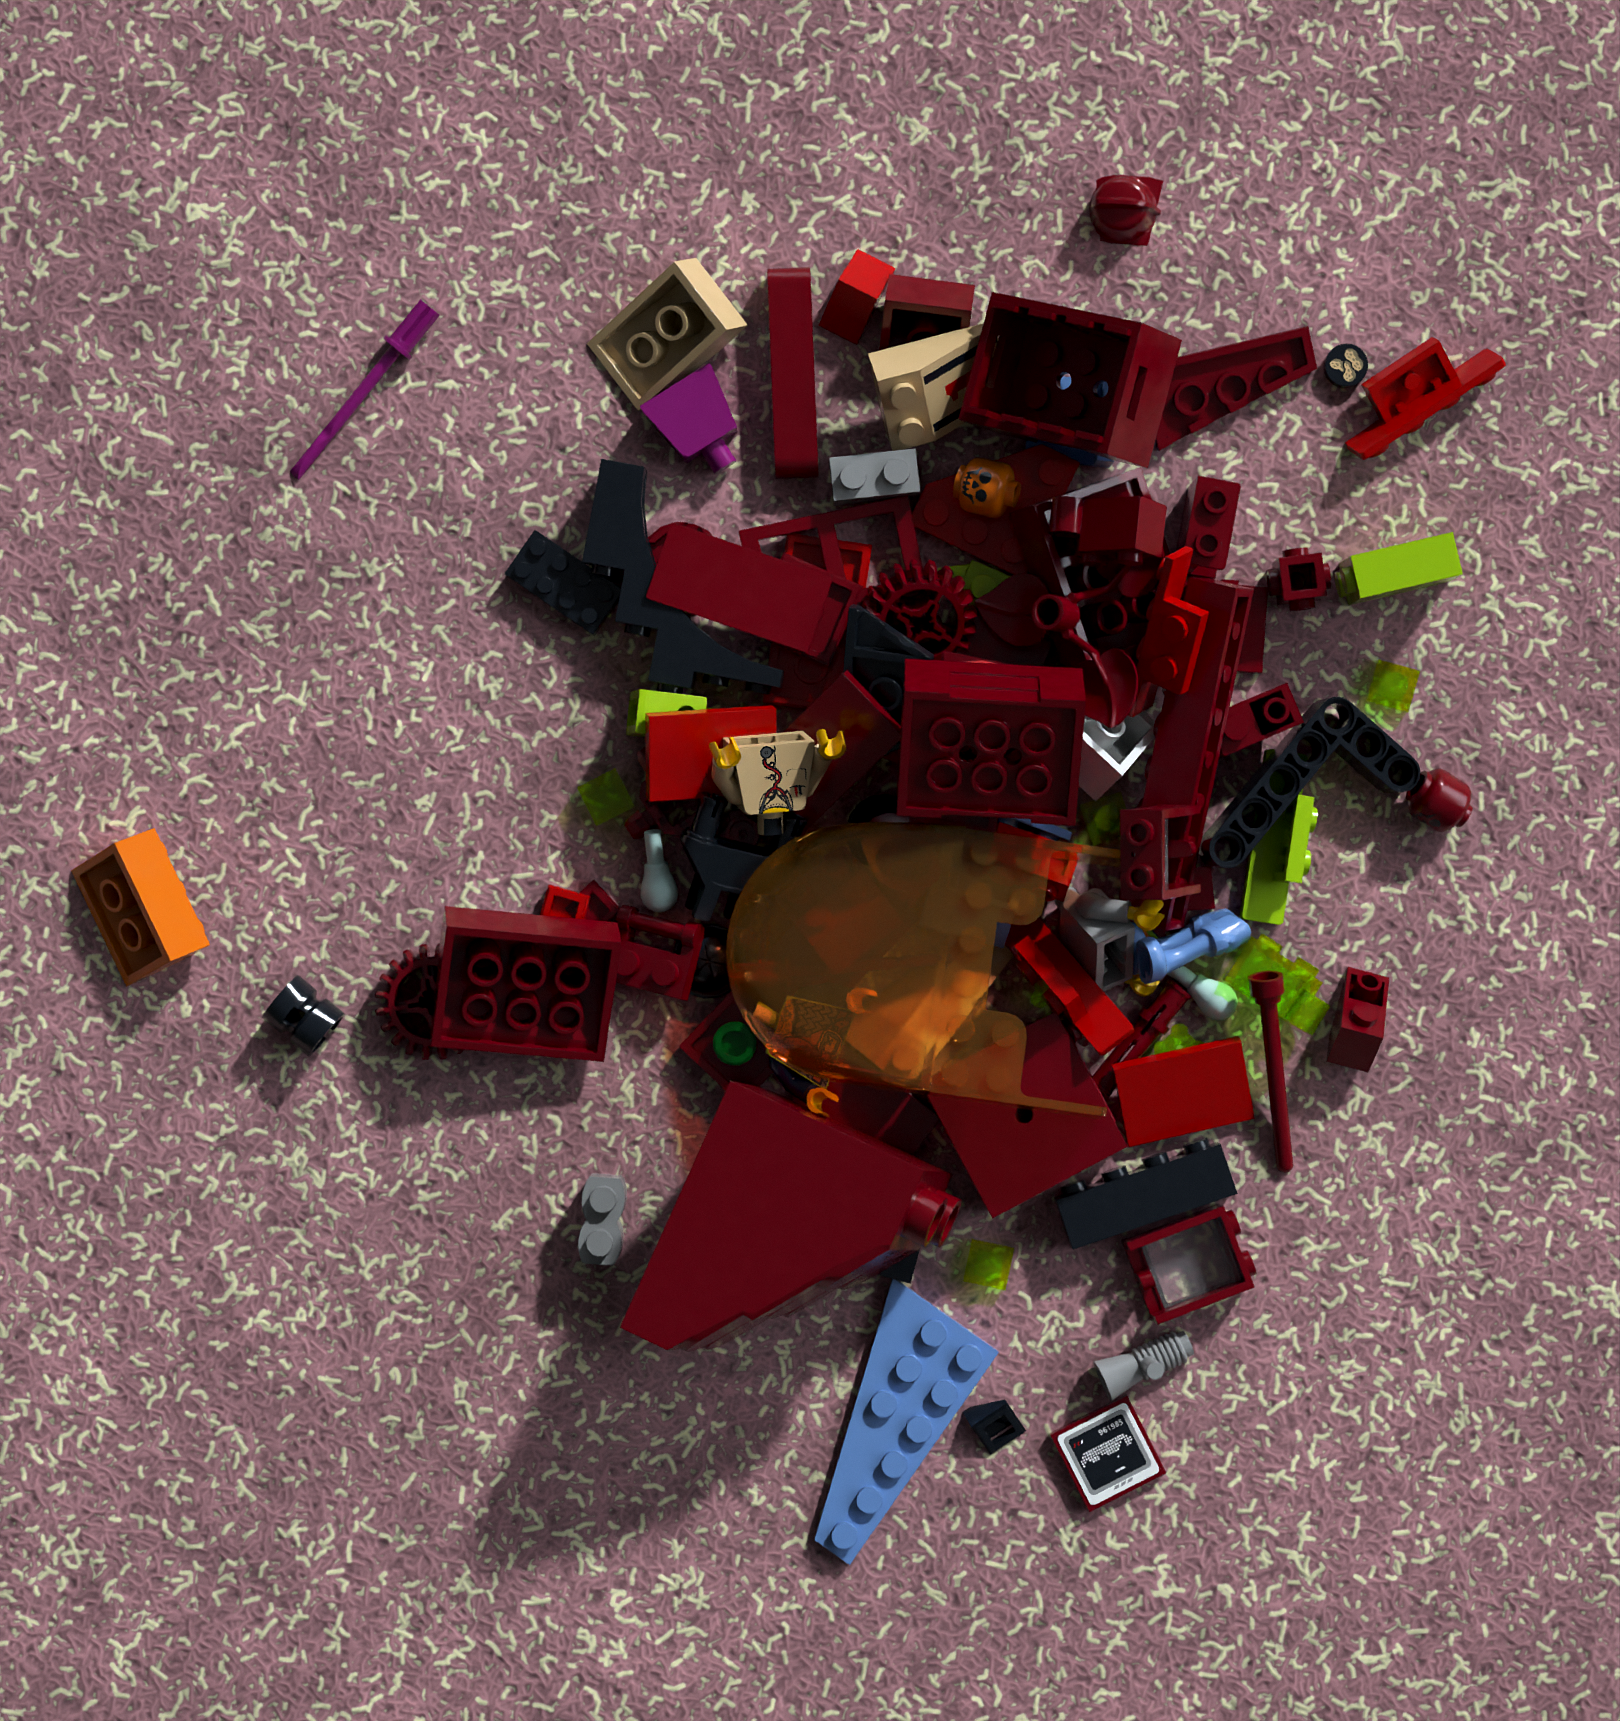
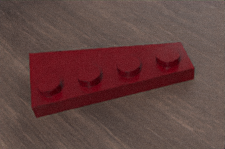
M1304 326L1178 356L1155 440L1157 450L1164 449L1173 444V442L1208 426V424L1223 416L1241 409L1248 403L1316 370L1317 364L1309 327Z

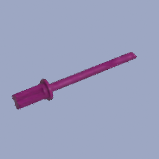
M421 299L390 337L385 335L383 339L391 345L290 470V473L299 480L400 354H403L409 360L412 358L409 353L440 316Z

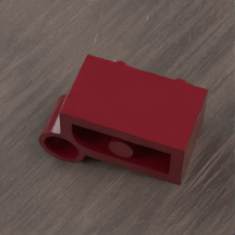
M1068 496L1053 497L1048 533L1055 537L1076 539L1075 556L1081 558V564L1084 566L1102 568L1107 567L1108 561L1114 560L1123 565L1140 566L1143 565V559L1162 557L1167 506L1143 496L1081 499Z

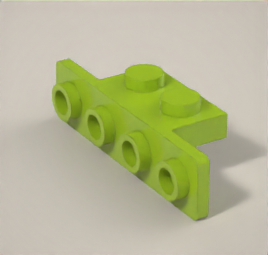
M1266 749L1264 751L1263 763L1275 749ZM1297 753L1303 761L1306 762L1308 760L1305 754ZM1275 771L1270 777L1269 784L1272 791L1277 795L1283 791L1285 781L1281 773ZM1303 789L1249 853L1240 910V918L1243 920L1281 925L1284 921L1289 883H1302L1303 876H1306L1309 872L1311 852L1307 850L1309 833H1313L1315 830L1318 812L1317 808L1313 807L1315 797L1302 795ZM1255 810L1253 826L1258 818L1257 810Z

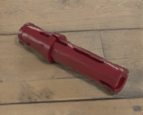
M1171 979L1147 1010L1143 1007L1138 1014L1141 1017L1133 1026L1134 1033L1118 1044L1093 1074L1092 1077L1098 1088L1109 1097L1116 1088L1112 1064L1118 1063L1136 1041H1138L1122 1062L1141 1058L1160 1033L1165 1035L1169 1031L1167 1025L1187 1000H1190L1192 997ZM1166 1006L1165 1010H1164V1011L1160 1014V1016L1152 1023V1021L1157 1017V1015L1161 1012V1010ZM1152 1023L1151 1027L1146 1031L1144 1035H1142L1143 1032L1147 1029V1027Z

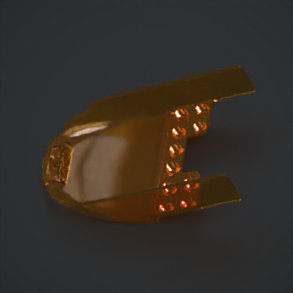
M849 822L824 826L806 832L790 840L765 859L752 874L736 902L729 924L726 946L728 977L736 1004L749 1028L764 1046L791 1067L822 1080L1102 1119L1106 1117V1107L1028 1097L1021 1092L1020 1085L1027 1039L1026 1028L1023 1022L1013 1014L986 1010L997 923L1028 925L1038 919L1042 914L1045 903L1050 858L1120 867V850L967 829L966 826L935 823Z

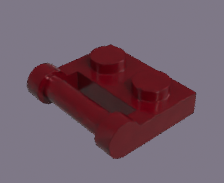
M622 905L616 917L622 941L616 983L688 1001L704 938V926L691 921L682 924L639 913L637 907ZM636 930L681 941L682 948L680 954L633 942Z

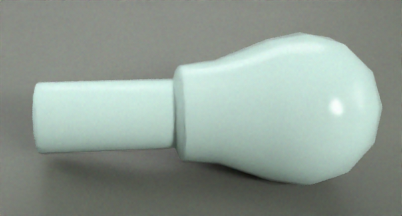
M650 829L644 831L647 863L644 865L640 895L643 904L649 910L665 912L675 905L679 891L669 870L668 862L664 860L661 830Z
M1184 965L1167 974L1187 989V993L1192 996L1200 1010L1208 1018L1215 1021L1225 1020L1235 1013L1238 999L1236 992L1229 985L1209 979L1202 974L1196 975Z

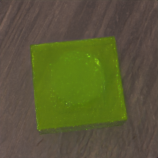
M1378 659L1365 701L1408 713L1420 671Z
M616 768L577 787L596 826L635 808Z
M1121 792L1099 798L1097 801L1093 800L1079 805L1092 846L1120 837V810L1126 809Z
M972 1238L963 1281L1006 1290L1014 1247Z

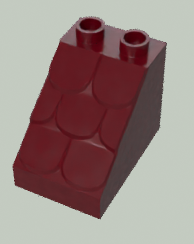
M730 1081L620 1328L667 1351L681 1349L691 1352L699 1348L709 1350L735 1339L767 1319L777 1318L782 1315L788 1318L836 1289L846 1290L857 1286L917 1252L921 1246L926 1247L930 1243L940 1248L956 1221L962 1202L961 1199L945 1192L953 1174L835 1119L821 1117L812 1112L808 1107L767 1088Z

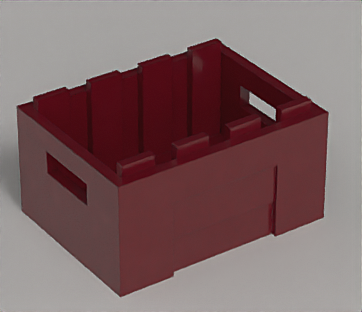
M992 292L958 420L998 434L1036 443L1038 440L1084 450L1113 461L1148 468L1182 340L1141 322ZM997 336H998V337H999V338H998L999 340H998V342H997V346H996L995 354H994V357H993V361H992L990 373H989L988 380H987V384H986V387H985V386H984V385H985V381H986V378H987V374H988L990 362H991V359H992V355H993L995 343H996ZM1065 374H1070V386L1062 389L1060 386L1061 378ZM1102 382H1107V394L1099 397L1097 394L1098 386Z
M905 659L897 777V816L941 818L942 814L1001 817L1030 819V822L1034 824L1075 826L1086 706L1083 669ZM964 746H972L977 753L973 758L965 759L961 757L959 751ZM1015 748L1022 755L1019 760L1012 762L1008 761L1004 754L1008 749Z

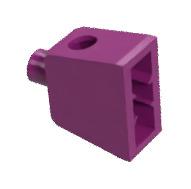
M710 363L640 405L644 417L686 463L703 455L713 473L718 474L736 462L735 457L724 440L738 432L737 426Z

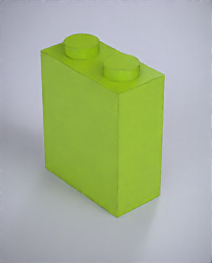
M1449 532L1349 556L1339 563L1340 571L1334 573V580L1339 597H1347L1349 606L1447 583L1463 575L1454 534Z

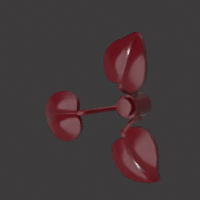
M1162 547L1161 558L1143 559V565L1140 566L1123 565L1117 563L1116 560L1108 561L1107 567L1097 568L1098 573L1103 578L1110 580L1108 584L1079 593L1071 592L1066 598L1051 595L1047 585L1041 578L1032 574L1021 573L1005 579L993 590L976 599L975 605L987 625L999 637L1012 645L1019 647L1033 646L1039 643L1044 638L1046 630L1061 633L1064 639H1069L1087 652L1092 660L1084 661L1076 667L1083 669L1086 697L1085 715L1108 728H1115L1128 716L1136 700L1138 692L1137 669L1130 656L1123 650L1109 649L1100 656L1094 647L1074 633L1073 629L1077 626L1080 619L1077 603L1078 601L1110 593L1116 587L1127 597L1139 598L1148 595L1159 584L1156 574L1161 561L1165 557L1164 549Z

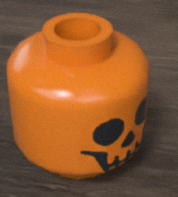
M976 457L970 460L967 465H961L958 469L953 487V496L955 499H959V504L963 511L997 519L1004 515L1008 506L1013 508L1016 506L1021 484L1018 481H1014V471L1009 464Z

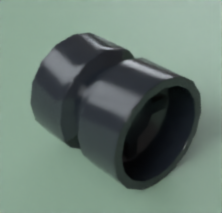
M297 975L273 1000L262 1018L279 1033L290 1032V1042L309 1057L326 1040L324 1035L328 1030H334L345 1013L328 999L319 1001L316 998L317 990L301 976ZM297 1009L306 1013L303 1018L296 1013Z

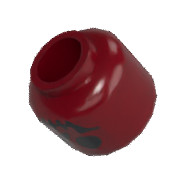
M1436 768L1429 772L1422 771L1417 785L1406 792L1410 814L1437 832L1442 833L1452 829L1454 826L1457 828L1463 826L1473 810V807L1470 805L1472 794L1469 786L1443 769Z

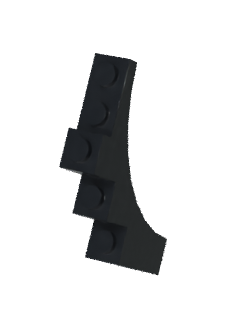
M601 459L582 562L592 565L591 573L617 578V572L624 571L615 621L625 624V633L649 637L651 629L657 630L648 681L658 683L657 691L683 694L684 688L694 690L697 673L704 674L703 683L728 687L729 679L746 682L745 691L770 695L772 687L781 689L784 678L783 670L749 661L726 649L699 629L684 611L646 598L656 568L655 558L648 539L645 514L647 470L643 466Z

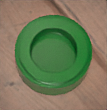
M736 1021L722 1025L717 1030L713 1039L715 1054L722 1062L729 1065H741L747 1062L753 1056L757 1045L753 1030L748 1025Z

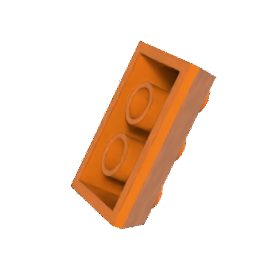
M155 828L115 842L71 870L126 987L178 963L210 945L205 935L204 926L197 918L186 895V889L179 880L168 857L167 849L160 841Z

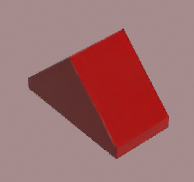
M857 249L838 279L819 326L857 345L888 285L889 274H893L896 268Z

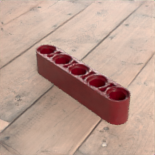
M810 267L767 269L776 479L819 477Z

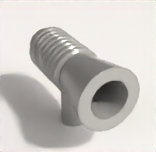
M1171 1331L1169 1334L1166 1333L1164 1336L1158 1337V1339L1155 1338L1153 1341L1142 1344V1346H1137V1349L1133 1348L1130 1353L1093 1361V1365L1110 1401H1113L1141 1380L1147 1381L1149 1378L1157 1380L1162 1377L1165 1371L1176 1368V1365L1180 1366L1182 1363H1187V1357L1194 1355V1351L1184 1331L1177 1334Z

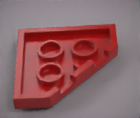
M1043 444L994 460L1009 464L1014 471V481H1018L1021 484L1016 506L1014 508L1008 506L1004 515L997 519L963 511L959 504V499H955L953 496L956 474L926 484L912 513L914 527L995 567L1016 575L1027 573L1028 567L1009 513L1066 493L1080 462Z

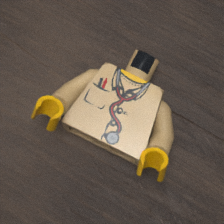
M819 729L816 733L818 741L816 745L814 740L804 731L724 737L722 749L718 748L715 741L709 743V748L713 755L712 780L727 802L735 804L744 814H757L758 834L764 836L780 835L783 833V812L803 810L806 806L807 798L815 792L832 760L841 757L845 753L846 745L842 731L839 730L836 737L828 739L826 730Z

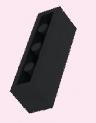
M1207 1137L1183 1145L1185 1153L1171 1158L1168 1157L1167 1151L1160 1152L1142 1159L1144 1167L1128 1172L1126 1165L1101 1173L1103 1181L1087 1186L1085 1179L1060 1187L1062 1195L1054 1197L1070 1247L1074 1250L1238 1194L1221 1144L1218 1142L1209 1144Z

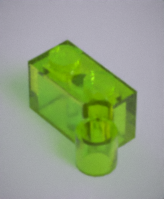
M1260 934L1258 939L1250 936L1247 942L1241 945L1220 980L1255 1002V998L1250 996L1248 977L1253 973L1261 971H1278L1283 973L1285 992L1281 995V1001L1277 1003L1278 1017L1313 1036L1331 1007L1315 996L1323 983L1315 978L1320 970L1300 957H1297L1294 963L1279 954L1283 947L1264 934Z

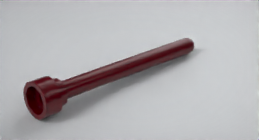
M1261 971L1253 973L1248 977L1250 996L1255 998V1003L1260 1005L1276 1167L1280 1172L1288 1173L1293 1168V1155L1277 1003L1281 1001V995L1285 992L1284 979L1281 972Z

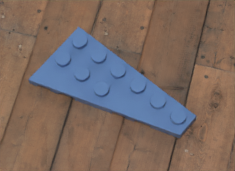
M891 1280L814 1537L816 1542L849 1565L999 1353L998 1350L899 1280Z

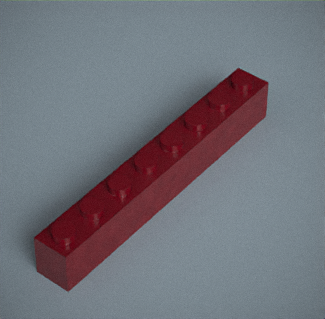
M1189 577L1188 584L1183 589L1181 600L1208 611L1209 616L1189 691L1178 695L1162 688L1165 696L1161 713L1157 716L1154 723L1153 733L1156 739L1153 754L1149 757L1145 766V778L1147 779L1145 793L1137 808L1154 806V804L1200 805V814L1167 818V839L1191 840L1196 845V852L1192 857L1167 858L1168 883L1193 884L1254 592L1253 588L1210 578ZM1120 889L1119 900L1130 901L1133 907H1140L1144 900L1121 899ZM1190 895L1162 900L1164 906L1158 913L1164 914L1165 917L1156 928L1164 931L1183 928Z

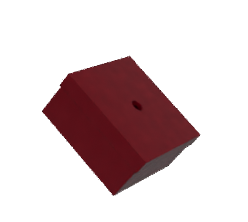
M1053 1011L920 1082L992 1219L1128 1147L1115 1123L1116 1120L1070 1033H1067L1059 1016Z

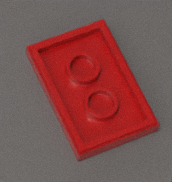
M773 705L645 713L646 799L649 802L701 798L702 792H710L711 798L713 793L724 797L711 777L713 755L710 751L709 743L715 741L718 748L722 749L724 737L776 733V708Z
M1239 1036L1112 1064L1128 1147L1255 1119L1242 1043Z

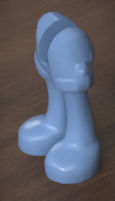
M1226 908L1203 915H1195L1190 918L1188 925L1168 936L1157 939L1146 937L1143 930L1136 923L1132 922L1135 926L1133 975L1139 974L1144 984L1161 980L1166 974L1200 956L1214 957L1224 952L1230 953L1236 950L1250 938L1251 929L1245 921Z

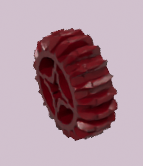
M912 558L909 564L910 570L903 571L902 566L895 563L893 566L895 576L890 578L887 574L880 572L878 578L882 587L869 586L867 589L869 596L873 600L862 601L861 607L884 622L889 609L894 611L896 617L901 620L897 627L898 631L916 643L924 638H933V640L919 645L933 653L934 660L941 661L942 651L957 653L956 647L968 649L970 643L965 635L974 634L976 631V626L971 619L977 617V609L974 605L970 604L974 600V596L970 589H964L966 584L964 579L959 575L952 578L953 572L949 566L945 565L937 572L935 562L929 559L924 569H920L918 561ZM921 589V591L914 596H903L904 594L910 591ZM942 595L952 603V614L948 625L943 623L941 617L937 615V611L940 608L939 600ZM925 612L927 618H920ZM914 615L917 618L912 622L910 616Z
M427 944L419 946L420 959L417 960L410 949L403 951V957L407 965L404 967L397 960H392L389 966L397 973L396 977L382 974L379 978L382 983L390 985L389 992L384 990L375 992V998L388 999V1007L375 1009L377 1016L389 1014L391 1021L384 1023L380 1027L381 1030L387 1032L396 1027L399 1032L392 1038L391 1043L397 1046L405 1038L408 1039L409 1043L405 1049L407 1055H413L417 1046L421 1045L423 1060H429L432 1055L431 1038L414 1032L405 1023L401 1014L418 1012L427 1018L429 1028H432L433 1010L430 1007L424 1008V1006L413 1007L412 1004L423 1002V997H429L426 994L428 990L433 989L435 994L437 976L435 975L434 965L438 966L440 944H437L435 948V957H430V950ZM421 968L422 978H420L421 990L419 994L410 1000L399 1001V994L403 983L414 971ZM437 1047L439 1058L441 1060L447 1059L448 1049ZM453 1049L457 1054L464 1052L463 1049Z

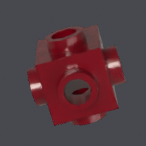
M1308 548L1282 551L1283 557L1276 559L1272 563L1273 570H1267L1269 595L1276 596L1277 606L1289 604L1290 611L1316 608L1315 601L1326 597V589H1331L1330 568L1328 563H1323L1322 552L1309 554ZM1297 573L1303 577L1304 585L1301 589H1293L1291 587V574Z

